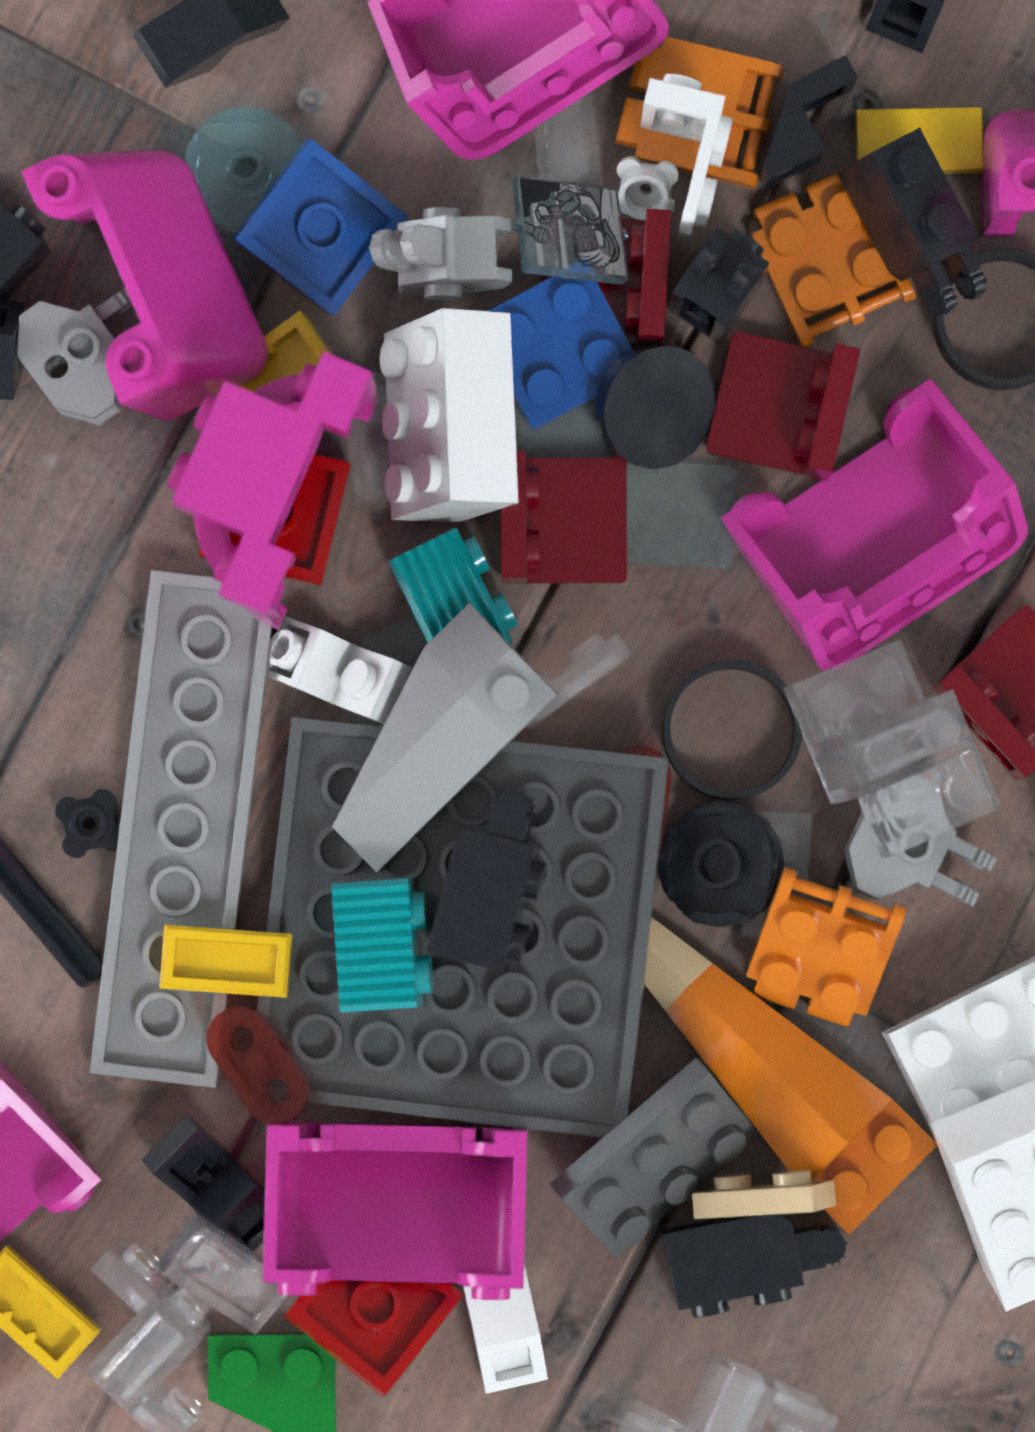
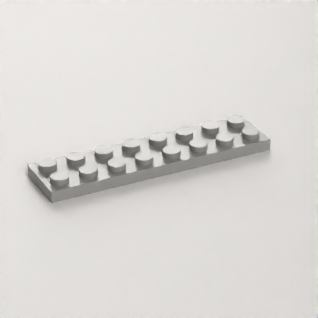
M151 570L89 1072L91 1074L210 1088L218 1087L229 993L159 988L164 925L237 930L269 663L268 653L273 627L261 622L244 608L223 600L218 594L222 583L214 580V577Z

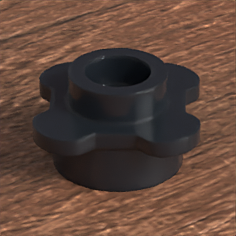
M99 789L94 792L92 797L75 800L72 797H64L57 803L55 815L63 822L66 837L62 842V848L67 855L73 858H81L88 850L102 847L108 851L117 849L119 827L117 826V819L113 811L117 806V799L114 794L108 790ZM87 818L95 820V827L91 830H87L84 827V821Z

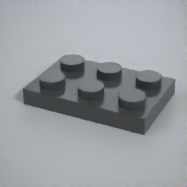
M695 1058L555 1178L550 1185L614 1257L618 1258L631 1245L641 1241L648 1231L674 1208L691 1198L692 1193H695L703 1183L724 1165L736 1159L745 1147L755 1140L760 1133L708 1070Z

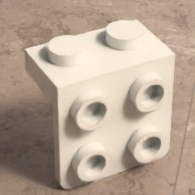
M665 74L663 81L652 78L649 80L640 128L701 142L677 237L690 241L693 225L706 228L718 182L716 179L706 177L708 165L717 167L722 165L733 118L721 115L725 96L701 91L702 83L693 78L678 74Z

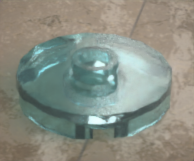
M242 106L220 111L201 124L187 145L184 161L187 162L194 173L215 224L224 230L236 232L303 143L290 124L272 112ZM244 158L252 159L257 164L255 173L248 178L238 177L234 173L235 164Z

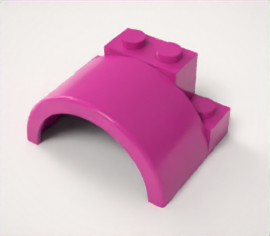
M323 351L317 367L307 363L302 373L272 381L253 392L224 381L218 395L210 392L207 393L197 413L194 429L202 431L192 456L182 452L170 475L167 488L175 491L171 502L178 510L193 516L201 549L208 564L215 573L213 579L222 583L218 592L220 597L225 601L244 608L261 622L279 630L288 610L287 606L280 603L281 595L286 586L282 581L287 570L292 569L296 558L293 553L274 545L320 443L323 430H328L348 439L352 431L351 422L353 418L369 423L378 403V395L371 371ZM229 531L243 536L238 547L232 544Z

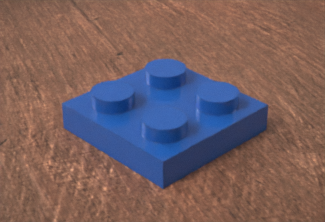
M306 138L231 239L323 312L334 317L374 264L370 249L368 248L372 234L386 229L397 230V223L405 222L409 216L313 139Z
M580 262L571 266L570 269L561 271L489 310V312L510 313L514 396L532 430L596 397L600 381L614 360L626 351L633 352L592 272H590V268L583 266Z

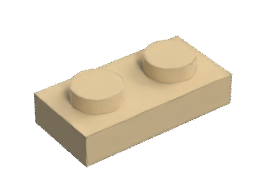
M811 1170L772 1173L773 1184L752 1185L751 1174L713 1177L714 1188L692 1193L694 1219L816 1212L836 1206L834 1180L812 1181Z

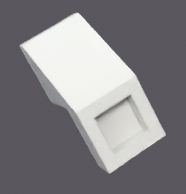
M285 616L279 630H276L270 640L267 677L355 714L385 724L412 667L390 657L354 645L322 629Z
M525 1265L524 1289L510 1288L509 1300L472 1299V1287L462 1286L486 1394L548 1380L540 1332Z

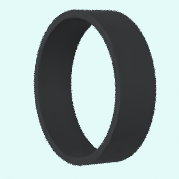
M997 248L975 255L980 265L988 262L1006 261L1021 264L1035 271V254L1014 248ZM933 313V330L938 349L950 368L963 379L979 387L992 390H1012L1035 382V372L1015 378H998L985 375L971 368L957 355L951 346L945 330L944 317L942 315H934Z
M719 661L696 670L675 690L668 702L663 717V745L674 771L694 790L716 799H746L770 789L791 769L801 746L802 718L792 692L773 672L747 661ZM720 670H741L753 673L769 682L780 693L787 704L793 726L790 752L781 769L763 785L740 792L716 790L694 779L679 762L673 749L670 733L673 710L683 691L704 675Z

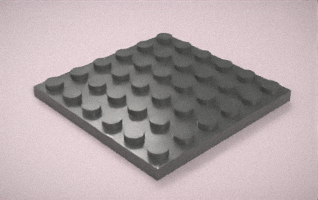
M291 717L266 932L293 934L288 998L258 997L247 1095L603 1138L630 1115L670 760L662 757L511 741L376 872L332 826L383 727ZM516 788L519 791L522 790L523 794L530 797V799H534L533 805L536 806L534 808L536 815L532 816L534 823L528 845L540 848L537 861L547 863L540 895L537 900L527 898L521 923L530 925V933L522 961L516 962L511 960L508 972H500L427 952L456 839L471 830L485 833L491 809L496 807L493 802L497 801V795H501L502 790H516ZM402 878L415 879V891H426L428 899L429 927L428 929L418 930L420 955H430L433 993L422 994L423 1007L340 1013L332 884Z

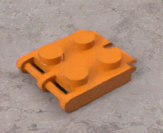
M666 36L661 48L658 47L634 64L629 90L646 94L650 78L663 81L665 74H678L701 82V91L725 96L721 115L733 118L722 165L721 167L708 165L706 177L741 188L756 189L759 176L753 173L762 135H769L772 121L766 118L775 81H782L785 67L774 62ZM757 77L763 78L755 114H748ZM626 98L615 143L636 149L634 157L638 158L642 163L657 165L661 161H669L676 166L678 172L693 175L701 142L640 128L644 101ZM744 131L750 132L742 167L737 169L735 165Z
M840 171L805 186L803 190L810 205V208L802 210L794 192H791L753 209L752 212L760 230L752 233L750 237L764 249L761 257L770 263L766 275L797 343L804 347L814 344L813 337L846 322H850L852 326L864 322V314L893 301L901 299L903 303H906L916 298L909 278L901 282L889 273L837 175ZM893 282L894 288L858 303L856 297ZM842 304L844 310L807 326L805 320Z
M784 867L749 961L746 977L756 980L753 994L760 999L795 1009L799 996L803 995L810 998L806 1014L848 1027L854 1013L867 1016L903 924L907 907L894 903L893 907L889 908L852 896L851 888L839 885L838 889L834 890L797 878V870ZM793 889L832 902V905L830 907L791 894V890ZM848 907L887 920L886 925L845 912L846 908Z

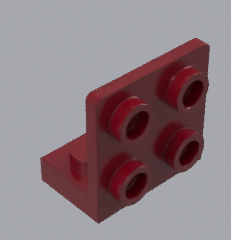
M647 208L644 220L619 218L626 276L605 274L604 267L602 269L591 267L592 274L630 345L645 346L642 344L655 341L663 342L672 210ZM553 214L555 217H562V214ZM589 216L590 219H596V216ZM545 217V218H547V220H544V222H548V221H550L551 219L548 218V217ZM553 219L551 223L544 224L545 229L549 233V240L544 243L546 266H541L540 283L565 270L562 263L558 219ZM579 219L574 220V224H582ZM564 221L569 264L571 267L578 263L573 251V243L575 242L573 230L576 229V226L568 225ZM578 226V229H582L575 232L578 249L592 250L599 247L596 231L590 230L592 226ZM555 248H556V254H557L558 268H557V266H556ZM598 260L589 261V262H586V263H587V264H592V263H594V262H597Z
M734 332L730 340L715 405L716 408L707 440V453L827 481L833 473L861 349L836 343L830 353L743 332Z
M516 451L518 503L501 509V583H624L627 580L626 461H623L620 457L526 458V451Z
M1023 606L932 687L1016 781L1027 778L1035 771V612L1031 607Z

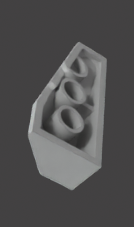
M470 603L423 648L332 826L376 872L559 695Z

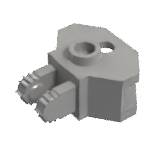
M452 207L427 208L423 210V219L397 223V230L386 229L376 231V234H372L370 246L368 247L372 256V262H375L376 266H380L381 269L385 268L386 270L398 272L399 294L424 297L428 301H456L462 299V295L504 289L512 283V270L497 267V240L503 239L511 232V219L498 216H461V210Z
M126 288L113 295L94 310L90 304L80 311H75L39 301L19 316L17 357L62 416L101 426L121 411V405L110 382L105 365L107 350L114 340V337L106 327L123 314L134 309ZM61 364L68 365V370L63 377L52 378L53 370Z
M915 774L870 794L843 849L852 889L873 900H881L914 884L922 889L932 887L973 907L980 894L974 891L971 885L956 878L951 879L937 871L947 851L962 858L965 863L979 870L986 869L991 871L997 858L955 836L957 830L945 824L937 785ZM879 821L887 823L891 828V837L886 843L880 842L874 835V827Z

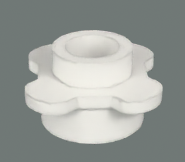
M634 156L623 158L617 166V174L621 178L620 190L616 192L618 211L639 220L645 219L647 208L672 210L673 213L675 202L670 196L672 185L677 182L679 176L676 166L669 161H661L656 165L642 163ZM646 183L652 189L648 192L642 191L640 185Z

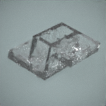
M901 639L783 688L830 804L858 798L882 858L898 854L1001 809L953 689L924 697Z
M121 1239L110 1247L90 1269L136 1311L137 1315L84 1372L148 1432H203L207 1424L199 1418L204 1412L200 1403L181 1386L176 1385L170 1390L163 1384V1381L212 1328L213 1325L205 1319L210 1309L185 1285L182 1284L177 1291L158 1274L164 1267L163 1264L144 1245L135 1241L132 1246H128Z
M714 1350L682 1420L624 1394L614 1416L617 1432H761L768 1416H770L769 1421L775 1424L773 1429L777 1432H833L839 1418L829 1402Z

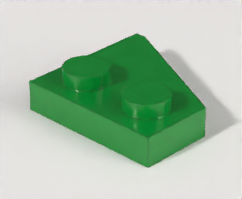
M303 1332L209 1333L208 1400L273 1432H337L336 1359Z

